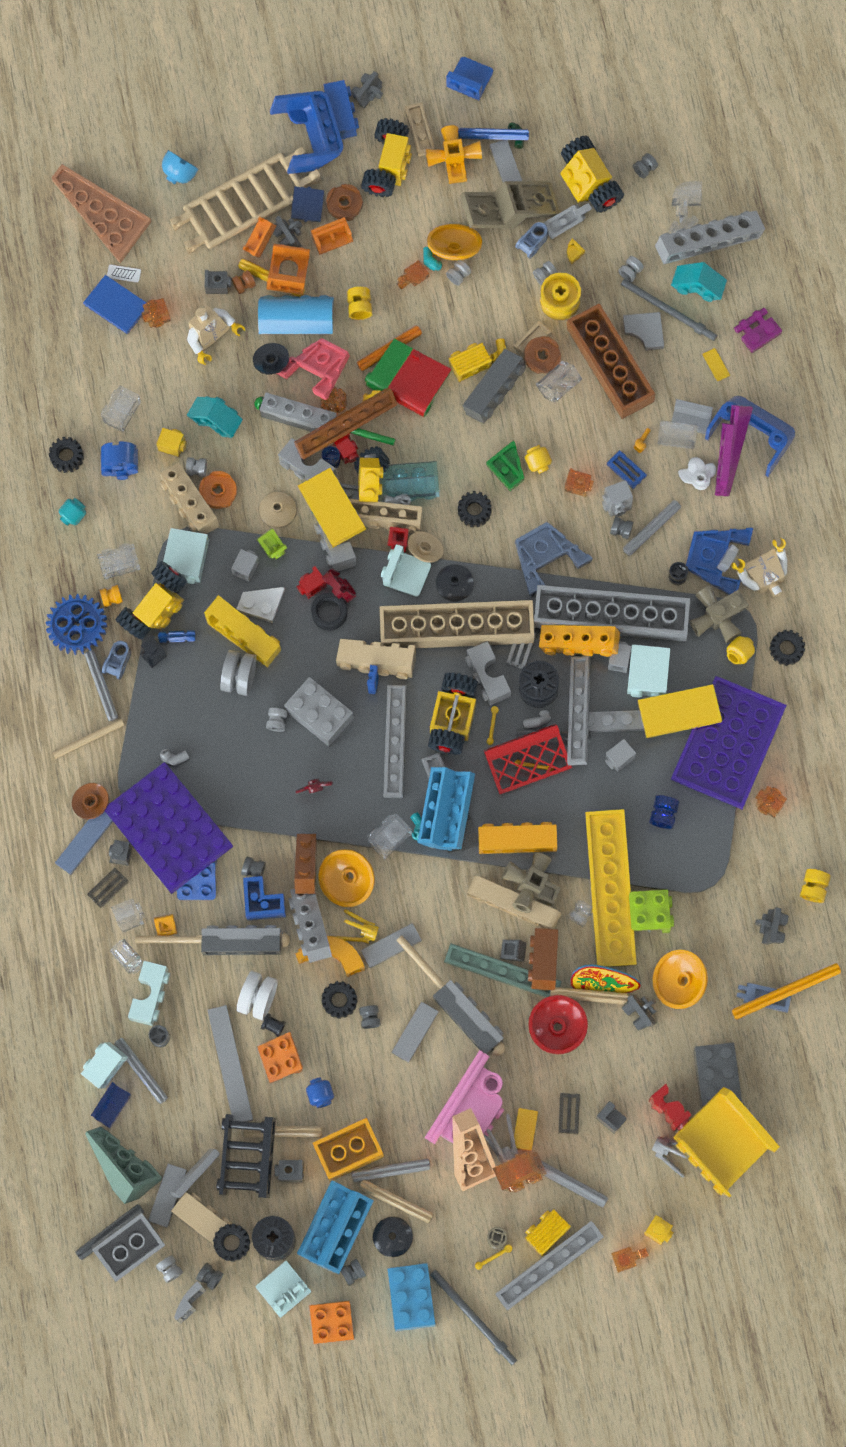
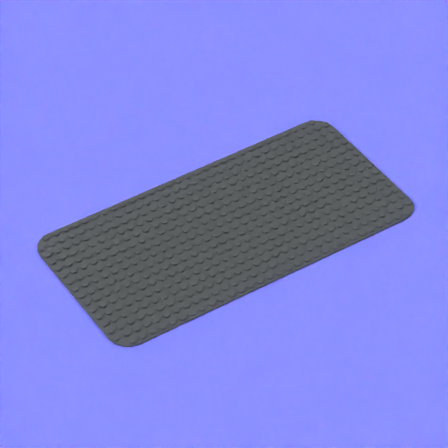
M189 527L180 529L185 531H191ZM216 528L208 533L209 544L200 583H186L178 594L184 599L182 608L171 616V621L167 627L162 629L151 628L142 640L143 644L153 636L165 650L167 657L151 668L143 657L139 656L118 769V788L121 795L164 763L160 757L162 750L168 749L169 752L176 755L186 750L190 759L176 766L167 765L217 826L297 837V834H316L317 840L501 867H506L511 861L520 869L528 870L532 865L533 854L536 852L479 854L478 827H482L483 824L502 826L504 823H512L513 826H521V823L526 822L533 823V825H541L542 822H552V825L556 824L557 852H538L547 855L552 860L544 873L590 879L585 812L624 809L630 885L681 893H698L715 886L725 874L730 859L736 807L671 780L692 729L646 738L645 731L591 733V742L588 743V765H571V769L499 794L483 750L515 739L516 730H540L557 724L559 731H568L571 657L584 655L580 653H575L573 656H567L563 653H556V655L545 654L539 647L541 629L534 628L536 637L527 664L536 660L546 661L557 670L559 688L555 701L543 708H534L527 705L521 699L519 693V675L522 669L506 664L512 644L490 645L495 655L496 663L487 667L485 672L492 678L504 675L511 690V697L490 706L488 700H483L480 692L483 689L478 684L474 697L476 699V708L468 741H464L462 753L460 755H449L448 753L440 752L446 768L456 772L475 773L462 849H452V851L431 849L428 846L417 843L418 841L412 838V832H414L416 825L410 817L416 812L422 817L429 782L421 760L422 758L439 753L428 747L430 724L438 691L444 692L441 687L445 673L455 672L456 674L461 673V675L465 674L468 677H473L475 672L472 667H468L465 657H467V650L475 646L415 648L416 660L412 678L399 679L396 675H379L377 692L374 695L368 693L367 680L369 679V673H362L358 671L359 669L353 668L351 670H343L340 666H337L336 658L340 639L365 641L366 645H370L372 642H381L380 606L533 600L534 619L536 594L529 595L522 570L439 559L436 562H431V568L422 591L418 597L383 585L381 572L384 566H388L389 552L352 547L356 557V566L338 571L340 573L338 577L346 578L355 589V595L357 596L349 603L345 601L347 619L344 624L338 629L330 631L323 630L314 623L311 606L314 599L320 594L332 593V586L327 584V587L310 599L306 595L302 596L296 588L299 585L300 578L306 573H312L314 566H316L322 576L332 568V566L329 567L327 564L326 556L328 554L326 550H322L320 542L279 537L282 543L287 546V549L284 550L285 554L280 558L275 559L274 557L272 559L267 556L256 540L263 534ZM168 539L161 547L156 566L160 561L164 560ZM241 549L244 551L251 550L259 558V564L250 582L232 574L231 568ZM461 565L471 572L474 586L470 595L465 599L450 601L439 594L436 587V578L439 572L446 566ZM537 572L546 586L690 598L689 620L704 616L706 607L695 597L696 594ZM154 577L153 586L155 583L160 584V581L156 580ZM453 578V579L451 580V582H452V583H457V582H458V579H457V578ZM279 587L285 588L273 623L244 614L252 623L263 628L267 635H272L280 641V653L268 668L259 661H256L255 676L248 696L239 695L236 687L231 693L221 691L222 669L228 650L239 651L241 659L246 652L208 625L204 612L218 595L237 609L243 592ZM716 597L717 601H720L721 599H723V598H720V597ZM333 601L324 602L318 608V615L324 621H334L340 615V607ZM747 609L734 615L731 619V622L742 632L740 636L750 638L755 647L754 655L745 664H734L728 659L726 650L730 643L725 642L720 628L714 631L711 626L698 637L691 628L689 620L686 642L620 636L619 641L626 642L629 646L642 645L670 648L666 694L712 685L715 676L749 690L752 688L758 636L757 625ZM187 630H194L196 634L195 641L190 642L185 640V642L167 641V643H160L158 640V633L161 631L169 633V631L187 632ZM520 644L516 646L512 662H515ZM528 644L524 645L519 664L523 662ZM600 654L590 656L589 712L639 710L638 700L650 698V696L643 695L637 698L627 694L630 658L627 673L608 670L610 656L606 657ZM309 677L350 709L354 715L352 722L329 747L289 714L284 719L285 731L277 732L266 728V723L270 718L268 716L269 708L285 710L284 705ZM538 679V681H536V684H540L542 680ZM387 685L407 686L403 798L383 797ZM493 706H497L499 712L496 714L495 726L493 732L494 743L492 745L487 744L486 740L489 738L490 726L492 720L491 708ZM542 710L550 712L549 716H551V719L548 723L539 727L524 728V719L540 717L539 712ZM625 739L636 752V758L617 772L606 764L605 756L606 752ZM548 742L546 747L556 751L559 742ZM563 742V744H564V746H565V749H566V752H567V751H568V742ZM533 745L528 754L538 758L542 747ZM545 749L540 759L550 764L555 753ZM518 751L514 752L510 761L522 760L524 754ZM559 755L556 756L553 763L558 768L567 765L565 759ZM526 756L524 762L535 764L536 760ZM498 758L493 760L492 763L495 769L502 771L506 761ZM540 761L538 763V765L548 766ZM508 763L504 773L514 777L518 767ZM523 766V767L528 768V769H530V770L533 769V767ZM521 768L517 779L521 781L528 780L531 772ZM536 768L534 772L542 775L547 770ZM502 775L499 782L501 788L509 787L513 779ZM319 778L320 781L324 782L333 781L332 785L323 786L324 790L309 793L308 790L297 794L295 792L308 785V781Z

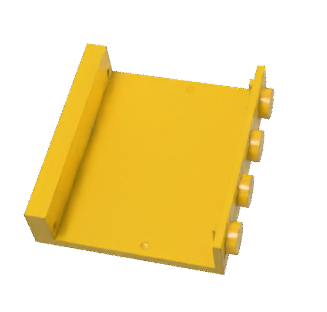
M725 1087L673 1137L678 1143L676 1145L682 1153L686 1152L690 1156L688 1158L690 1163L702 1170L700 1174L708 1182L712 1181L714 1184L713 1189L718 1194H724L729 1198L732 1195L728 1192V1189L765 1151L769 1149L775 1152L780 1147L737 1096Z

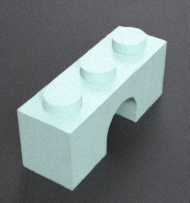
M147 961L143 962L138 980L140 983L151 987V994L144 1000L133 998L128 1015L130 1021L153 1026L154 1021L157 1022L160 1010H157L159 1002L162 1003L165 996V991H163L164 984H168L170 978L167 966Z

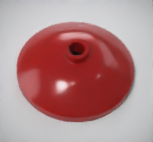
M562 995L549 996L538 1002L532 1009L528 1023L529 1033L534 1043L543 1051L556 1055L566 1054L578 1048L584 1041L588 1029L587 1016L581 1005L572 998ZM560 1024L562 1028L555 1030L554 1026Z

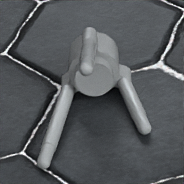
M507 1114L506 1118L512 1149L509 1146L501 1149L490 1129H487L489 1136H484L502 1166L516 1161L515 1155L518 1154L510 1114Z
M659 1136L652 1148L656 1152L655 1156L663 1160L681 1177H685V1174L664 1155L667 1156L669 1152L683 1158H687V1155L672 1148L673 1145L678 1144L677 1141Z

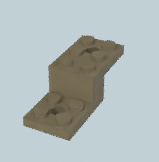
M505 181L495 192H463L460 195L470 228H516L526 217H554L560 213L550 182Z

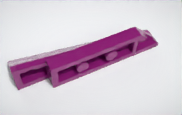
M732 405L730 424L722 423L715 496H730L753 410L750 406Z

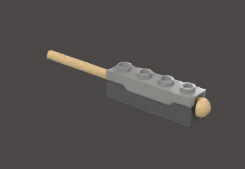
M210 925L206 929H202V935L136 936L135 943H201L203 955H281V944L282 947L288 946L290 936L285 932L281 933L280 928H277L275 925H266L265 928H257L255 925H247L246 928H238L235 925L218 928V926Z
M400 936L396 941L440 989L433 995V999L480 1051L487 1055L491 1052L496 1056L502 1055L505 1051V1045L502 1043L504 1038L498 1026L493 1027L488 1022L490 1020L489 1016L484 1011L479 1012L476 1008V1002L470 996L467 998L462 993L464 989L458 982L453 983L451 980L448 983L443 982L403 936Z

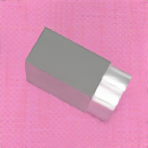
M730 545L716 568L725 573L735 559L739 549L734 545Z

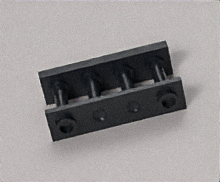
M226 1114L225 1118L222 1119L224 1139L221 1175L217 1179L216 1185L219 1195H227V1189L256 1191V1193H259V1198H270L276 1118L265 1117V1121L261 1123L233 1121V1115ZM232 1129L261 1131L263 1133V1141H260V1143L231 1141ZM230 1149L259 1151V1153H262V1158L258 1163L229 1161ZM229 1169L258 1171L260 1173V1181H257V1183L228 1181Z

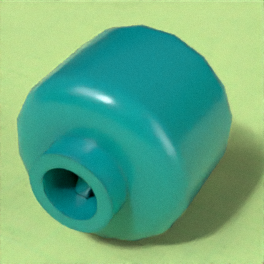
M75 497L67 499L58 510L61 515L60 520L67 526L69 524L78 525L86 515V506Z

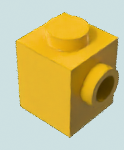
M162 428L156 445L158 451L180 457L181 452H184L186 449L187 441H185L184 434L181 431Z
M656 1215L644 1235L660 1245L664 1241L668 1243L674 1233L671 1231L673 1225Z

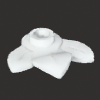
M693 457L688 463V468L679 470L678 474L684 483L692 484L698 490H705L710 485V479L716 473V467L714 463L705 465L703 460Z

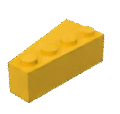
M219 595L204 612L208 625L246 653L256 655L257 661L268 668L280 653L281 647L278 639L272 635H267L263 628L252 623L248 617L241 614Z

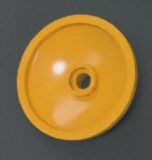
M446 224L436 227L429 233L427 245L435 255L443 259L465 260L481 250L482 237L476 230L468 226Z
M350 849L337 850L329 854L320 865L318 874L320 888L324 895L334 904L342 907H354L363 903L371 895L375 885L374 871L370 862L359 852ZM349 872L353 874V878L349 877Z
M671 951L659 960L654 969V991L658 999L670 1008L686 1009L695 1005L702 998L707 987L708 975L703 961L690 951ZM687 977L688 982L685 984L684 980Z

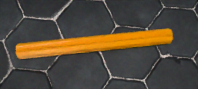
M837 963L736 1007L732 1010V1014L736 1020L834 977L841 973V969Z

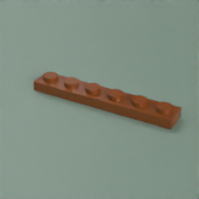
M390 388L382 390L294 441L300 457L306 459L397 406L398 404Z

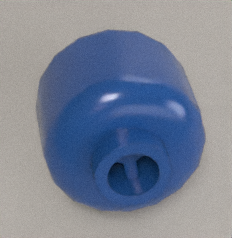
M321 1077L315 1078L306 1087V1093L312 1106L323 1108L330 1105L334 1099V1093L328 1080H322Z

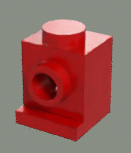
M350 433L333 442V448L344 464L353 463L359 457L357 454L358 447L354 440H351Z
M390 526L387 546H391L393 550L396 544L403 546L405 553L409 529Z
M316 566L312 568V573L303 575L300 578L299 585L296 586L302 596L306 595L308 599L327 587V583L322 579L323 576Z

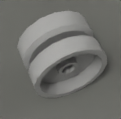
M228 650L222 669L221 691L231 693L236 687L239 695H249L255 676L256 655L246 653L241 659L239 651Z

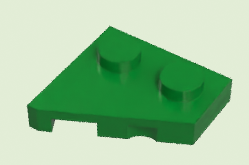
M514 440L486 462L487 467L509 491H512L524 481V474Z

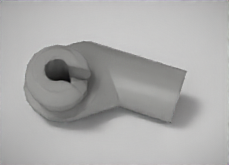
M407 494L395 497L384 495L382 502L409 505L411 498Z
M542 710L539 712L540 717L524 719V728L539 727L548 723L551 719V716H549L550 712Z

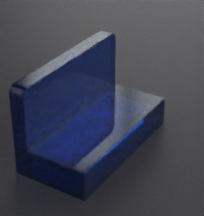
M112 1082L91 1116L110 1129L132 1095Z

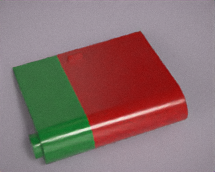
M393 339L374 370L368 372L364 381L366 382V387L372 390L382 391L390 388L398 404L425 417L432 407L434 397L452 369Z

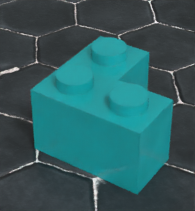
M705 262L677 266L671 286L682 295L697 293L703 300L712 302L713 300H721L727 279Z
M197 397L187 413V416L199 426H209L221 437L233 438L243 420L235 409L225 405L226 402L219 397Z

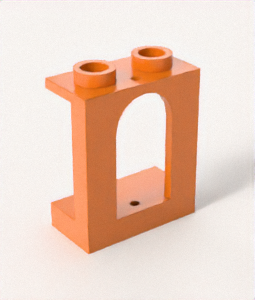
M274 244L267 290L303 295L310 249ZM286 260L294 261L298 266L297 276L279 274L281 263Z

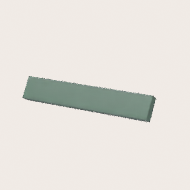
M450 943L444 963L543 997L550 996L551 990L531 989L532 982L528 981V969ZM556 979L555 987H560L562 981Z

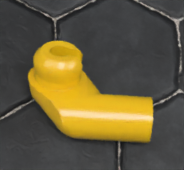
M503 338L496 340L497 350L489 355L492 363L506 349L505 339Z

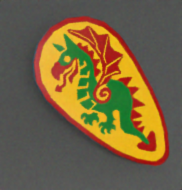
M583 965L573 971L571 975V986L573 989L630 993L641 987L640 981L628 973L600 965Z

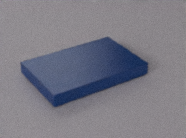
M107 275L101 279L83 302L86 307L126 334L131 331L150 307L147 302Z

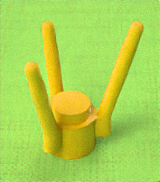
M344 909V913L362 922L363 925L347 919L344 922L362 929L360 935L364 937H333L344 941L364 942L367 944L370 941L375 942L379 927L375 926V923L369 922Z

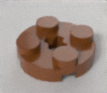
M341 184L337 188H332L326 198L328 212L336 219L345 217L347 221H352L361 212L363 207L360 191L350 184ZM348 199L349 204L343 206L340 201Z
M547 336L532 339L525 346L523 353L524 363L531 371L538 374H547L553 371L561 360V353L557 342ZM545 351L547 358L540 359L538 352Z

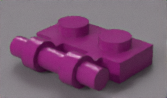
M764 307L759 311H754L752 316L746 320L742 319L734 327L737 334L742 330L744 331L745 335L741 337V340L751 353H754L782 334V329L772 317L766 321L764 320L763 316L768 314ZM754 322L759 324L754 329L750 328V325Z

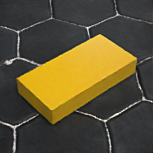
M518 1109L514 1133L517 1149L532 1151L538 1111Z

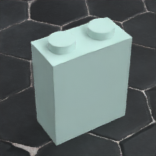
M170 528L163 562L182 574L188 581L187 583L194 584L201 581L209 544L208 534Z
M632 645L627 694L637 698L642 697V695L655 697L666 694L670 648Z

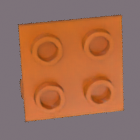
M291 1032L257 1046L269 1083H273L293 1073L298 1074L302 1072L303 1065L301 1064Z
M350 1301L309 1305L314 1344L354 1340Z

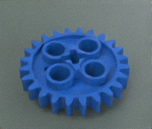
M70 594L67 601L62 597L63 603L61 604L56 601L57 608H50L53 614H47L50 621L45 622L49 627L46 629L47 633L50 634L48 637L50 640H54L53 645H59L60 651L66 648L67 654L73 650L74 655L77 654L78 650L84 654V649L86 648L91 651V645L98 647L96 641H103L100 635H106V631L102 628L108 627L107 623L103 622L107 620V617L103 615L105 613L104 609H99L100 603L94 604V598L88 601L87 595L80 599L79 594L76 595L75 599ZM75 609H82L80 614H73ZM60 622H68L65 627H59ZM88 622H94L92 627H85ZM75 634H80L78 640H72L71 638Z

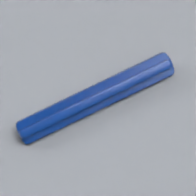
M459 128L458 137L460 139L528 140L529 130Z

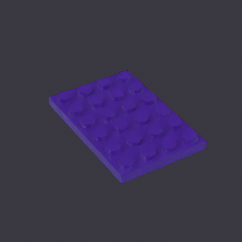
M715 676L712 684L714 685L722 722L692 729L671 780L743 810L787 705Z
M165 762L108 804L105 809L106 814L171 894L233 848L232 843Z

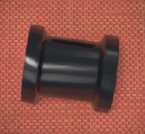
M268 1013L261 1025V1029L271 1031L279 1037L286 1022L277 1020Z

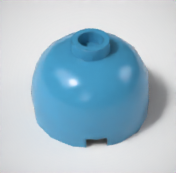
M169 150L162 160V170L167 175L166 179L173 184H176V182L188 183L199 170Z

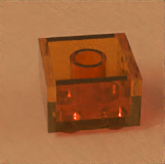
M531 1151L525 1152L493 1168L502 1191H509L510 1193L513 1191L516 1193L525 1189V1184H535L542 1181V1176L547 1174L538 1153Z

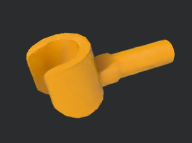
M646 428L642 437L635 441L634 449L638 453L643 452L647 446L644 441L651 431L649 428Z

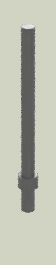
M624 279L621 285L693 328L697 334L704 335L712 341L716 340L718 335L707 329L706 325L701 322H695L628 280Z
M434 1270L430 1276L493 1344L494 1350L499 1355L502 1354L513 1366L518 1360L507 1349L508 1346L505 1342L500 1341L439 1272Z

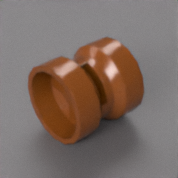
M249 270L244 271L241 276L231 278L238 294L245 292L247 288L251 289L256 286Z

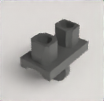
M375 71L372 74L364 73L361 77L363 86L361 88L356 86L351 91L353 98L358 100L363 108L367 106L370 100L373 101L374 98L381 99L383 93L380 91L383 83L378 77L379 74Z
M277 216L275 218V225L277 226L273 234L277 238L283 233L286 236L279 241V244L301 247L302 245L296 235L300 236L302 234L300 231L303 226L301 221L294 222L291 218L288 220V224L285 219Z
M781 908L769 909L767 914L762 915V920L758 919L755 921V925L760 927L759 933L763 934L762 944H781L784 942L785 933L778 931V926H786L789 916L782 913Z
M636 994L630 995L627 998L628 1001L622 1006V1009L628 1016L635 1011L639 1014L640 1017L633 1021L638 1031L646 1027H652L657 1023L651 1016V1014L653 1015L657 1012L653 1007L657 1003L655 999L649 1001L644 996L640 1000Z

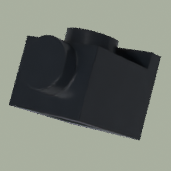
M153 636L141 645L142 652L140 655L151 668L167 657L165 650Z

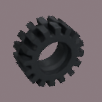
M62 437L63 440L58 438L56 439L57 443L53 442L52 447L49 448V458L53 467L57 468L59 472L63 470L64 473H67L68 470L72 473L74 468L78 470V465H82V460H84V453L80 443L76 439L73 440L72 437H68V439ZM64 449L73 451V457L68 461H63L59 458L60 452Z
M473 491L472 494L467 492L466 496L463 495L461 497V500L458 502V516L461 522L464 521V525L470 524L472 528L474 525L480 527V524L485 525L486 521H489L492 507L491 501L487 499L486 494L483 496L482 492L479 491L477 494L476 491ZM472 503H477L482 507V511L478 515H471L467 511L468 506Z
M783 630V632H778L773 637L769 647L770 655L780 665H793L803 656L805 642H803V637H800L798 632L794 633L793 630ZM784 641H789L794 645L795 650L792 654L786 655L780 650V644Z
M335 981L334 984L330 983L328 987H325L324 993H322V1005L326 1013L330 1014L331 1017H337V1019H341V1017L346 1018L347 1015H351L353 1010L356 1009L357 995L350 984H346L343 981ZM336 993L346 995L347 1002L344 1006L336 1007L333 1005L332 997Z
M233 1223L230 1225L225 1224L224 1227L221 1226L218 1232L216 1231L213 1238V1247L216 1253L226 1261L235 1262V1260H241L250 1249L249 1235L240 1225ZM229 1235H235L239 1238L240 1243L235 1250H227L224 1246V1240Z

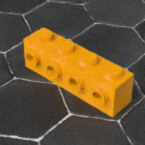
M541 625L539 647L547 655L563 653L567 656H573L575 653H580L584 656L600 654L601 656L609 657L612 654H618L620 632L616 626Z
M526 822L521 823V826H513L512 823H504L502 826L483 824L482 827H478L479 854L557 852L556 824L552 825V822H542L541 825H533V823Z

